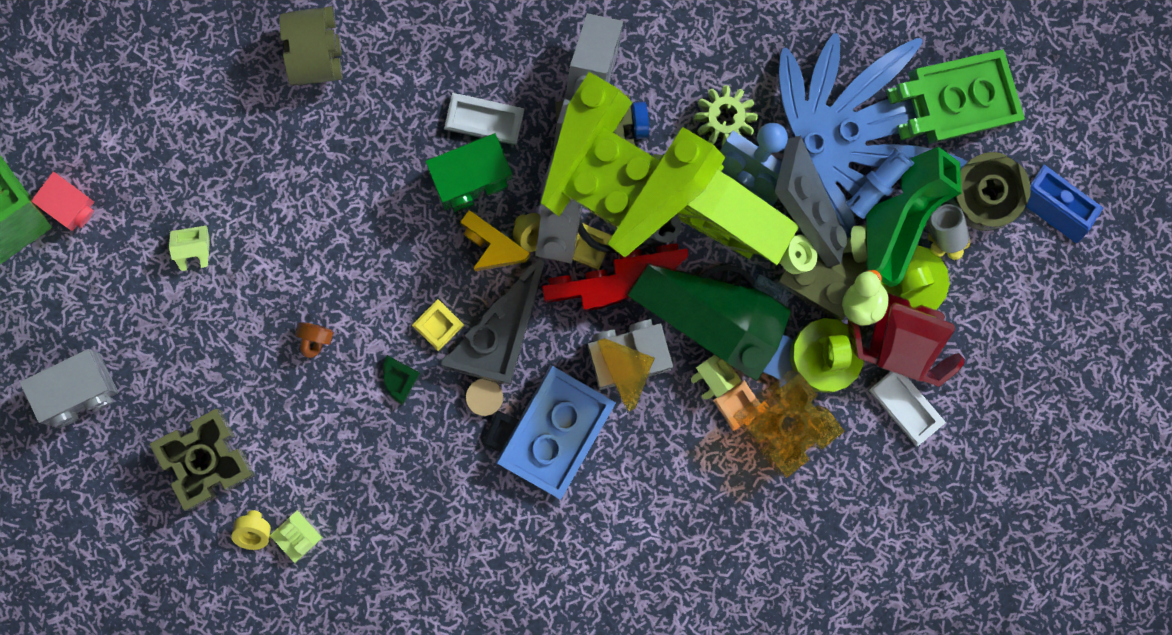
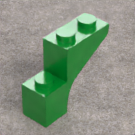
M940 147L910 158L914 164L902 175L900 181L903 194L876 204L866 214L868 255L866 266L868 271H878L881 274V282L890 288L900 284L904 279L925 224L931 214L947 200L962 194L960 162Z

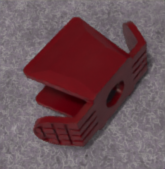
M887 293L888 307L883 318L875 323L869 349L862 346L859 325L848 319L849 341L855 355L859 359L876 364L886 370L940 387L953 377L965 363L963 356L957 353L945 358L930 370L955 331L954 324L945 321V315L935 309L924 305L911 307L909 300Z

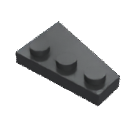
M801 135L789 138L785 147L775 194L826 266L839 265L842 261L844 247L847 245L846 232L840 224Z

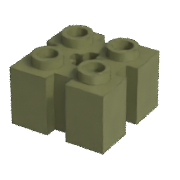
M216 408L190 422L194 431L185 436L182 431L175 430L150 443L163 471L174 470L179 480L170 485L184 511H191L215 498L216 495L212 488L222 484L224 489L230 490L256 476L243 450L237 448L232 451L227 441L235 437L220 409ZM203 450L204 454L210 453L212 458L207 469H204L202 466L197 468L195 462L199 459L198 452Z

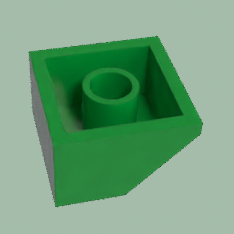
M496 133L426 160L428 170L444 210L452 208L454 213L474 206L473 199L478 198L484 190H486L487 195H491L508 187L507 181L513 179Z

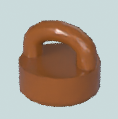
M307 322L298 323L295 332L296 337L302 338L300 351L306 358L316 357L320 353L323 344L331 345L334 334L330 328ZM313 341V347L310 349V342Z

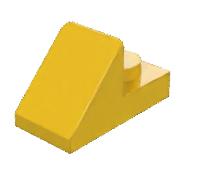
M470 210L461 220V226L466 228L463 233L466 238L479 247L484 242L489 245L474 266V271L524 263L529 259L530 253Z

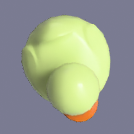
M869 270L859 274L856 277L855 283L850 286L842 299L845 315L855 324L861 326L874 324L880 321L886 313L888 294L881 285L882 278L878 271Z

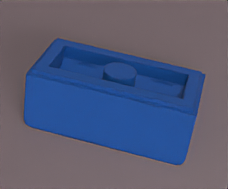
M1046 165L1042 166L1030 183L1031 192L1026 207L1075 243H1078L1089 232L1103 210L1102 206Z

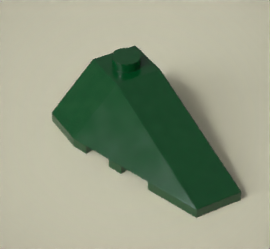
M649 263L646 264L627 293L630 298L756 381L777 352L791 313L790 308L760 289L732 285L726 281L698 277L687 272Z

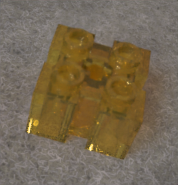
M792 370L767 388L773 395L765 402V400L755 398L733 416L751 440L758 443L761 441L765 442L767 446L760 451L775 472L785 478H788L810 460L805 451L811 446L822 450L845 432L828 408L819 405L813 406L811 401L818 395L800 372ZM786 416L794 417L795 419L791 422L794 426L791 431L782 428L783 420Z

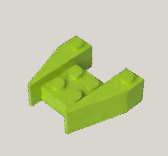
M588 72L568 103L541 204L560 217L569 201L573 200L617 227L608 245L620 255L626 257L705 191L726 157L713 144L684 127L681 128L661 161L613 133L633 102L620 89Z
M653 154L652 156L661 161L664 155ZM721 164L705 191L678 212L677 216L683 223L747 259H750L754 253L778 265L799 226L737 181L722 172L724 166Z

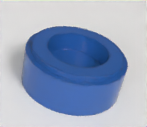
M633 102L631 104L632 136L635 139L649 138V117L646 102Z

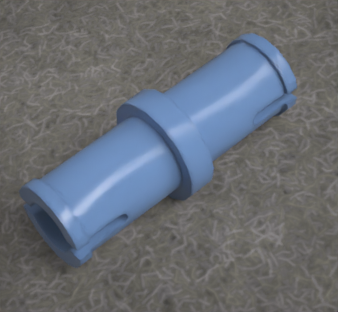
M895 148L894 152L876 172L871 171L866 176L867 182L846 202V205L851 207L850 209L856 215L864 219L866 214L884 195L889 196L893 192L892 186L910 166H913L914 162L899 148Z

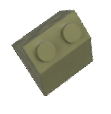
M852 252L843 253L841 264L827 267L817 253V262L812 270L800 274H791L784 270L776 285L828 316L842 321L846 316L842 307V299L850 286L855 283L856 277L862 272L868 271L866 262L857 263L854 260Z

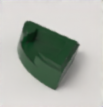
M387 355L383 366L384 383L391 397L403 406L420 372Z

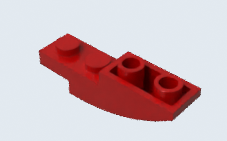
M669 244L656 247L657 253L642 255L641 249L633 250L626 257L620 255V259L613 261L615 275L608 276L607 270H598L585 273L586 279L571 281L570 275L549 278V285L542 286L544 303L581 298L583 312L624 302L630 299L627 293L647 263L676 270L688 258V249L679 250L678 244Z

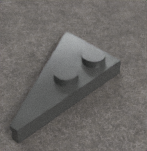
M536 260L532 266H529L519 276V280L505 295H502L482 316V320L467 332L460 344L442 359V368L511 386L546 263L544 260Z

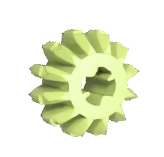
M728 85L723 86L722 97H719L714 89H710L708 96L711 102L705 99H700L698 102V106L706 112H699L694 115L695 121L707 122L698 129V134L704 135L711 131L712 135L709 137L708 142L714 145L717 137H721L722 146L733 130L738 134L742 132L745 135L752 136L754 129L746 123L757 121L758 115L755 113H745V111L753 107L754 101L750 99L741 104L740 100L744 94L742 89L736 92L734 98L729 97L730 88ZM726 109V114L729 110L734 113L731 120L732 125L726 126V121L722 125L717 121L720 116V110Z

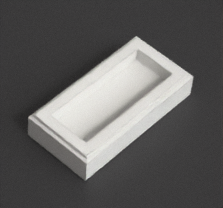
M452 93L444 130L479 138L496 133L499 142L517 145L524 108Z
M890 371L868 390L916 447L946 423L906 376Z

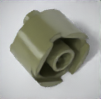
M333 6L280 14L281 41H284L285 53H283L289 84L301 86L343 80L340 58H335L342 56L339 34H335L334 29L331 30V28H336Z
M988 152L972 158L964 167L962 166L960 169L962 194L953 198L962 209L968 227L981 231H993L1005 227L1021 215L1030 198L1031 187L1029 177L1019 163L1002 153ZM987 184L990 189L997 190V195L992 200H990L989 196H984L982 192L987 187Z

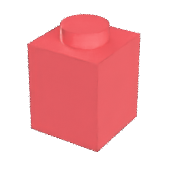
M54 171L31 200L32 203L71 231L76 226L82 228L94 212L91 206L95 201Z

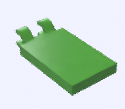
M1004 49L917 68L908 72L909 82L896 85L897 87L886 90L890 104L911 99L917 118L908 120V123L897 125L901 140L926 133L929 144L1025 120Z

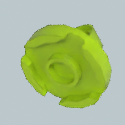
M917 245L902 282L891 288L881 282V285L887 293L909 300L911 307L924 305L937 310L946 299L950 283L948 269L941 257L934 255L929 248Z
M823 318L806 324L798 332L790 345L789 361L794 375L815 392L832 393L847 388L858 378L863 367L864 360L859 359L851 349L848 325L838 319Z

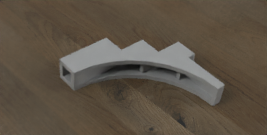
M588 13L586 15L569 68L566 96L557 121L554 148L544 178L542 197L568 103L588 72L610 83L620 46L622 20ZM570 200L560 217H558L541 204L540 209L542 211L535 256L572 264L582 206Z

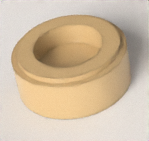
M479 379L469 386L466 393V402L475 414L490 416L501 408L503 392L496 382Z

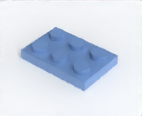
M550 365L495 463L561 500L616 402Z

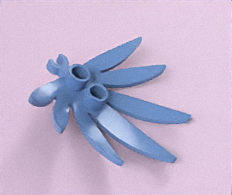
M837 33L832 34L819 55L810 82L808 101L805 100L804 80L795 57L788 48L781 50L779 87L788 123L795 137L801 135L840 224L846 232L847 238L851 237L852 227L856 226L852 210L846 205L847 199L836 185V182L853 197L868 180L863 174L849 168V163L853 162L879 168L894 152L895 148H899L909 158L931 150V148L913 145L882 144L867 146L865 144L867 141L898 134L897 125L908 123V120L917 118L911 99L896 104H890L889 99H886L858 112L853 111L854 108L886 86L906 66L923 43L921 38H916L893 49L872 63L850 83L830 107L826 105V101L833 88L839 67V35ZM949 154L960 162V169L967 164L966 160ZM884 195L877 204L891 199V197Z

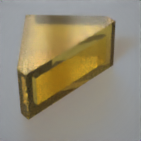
M605 338L597 341L598 348L627 413L635 410L655 358Z

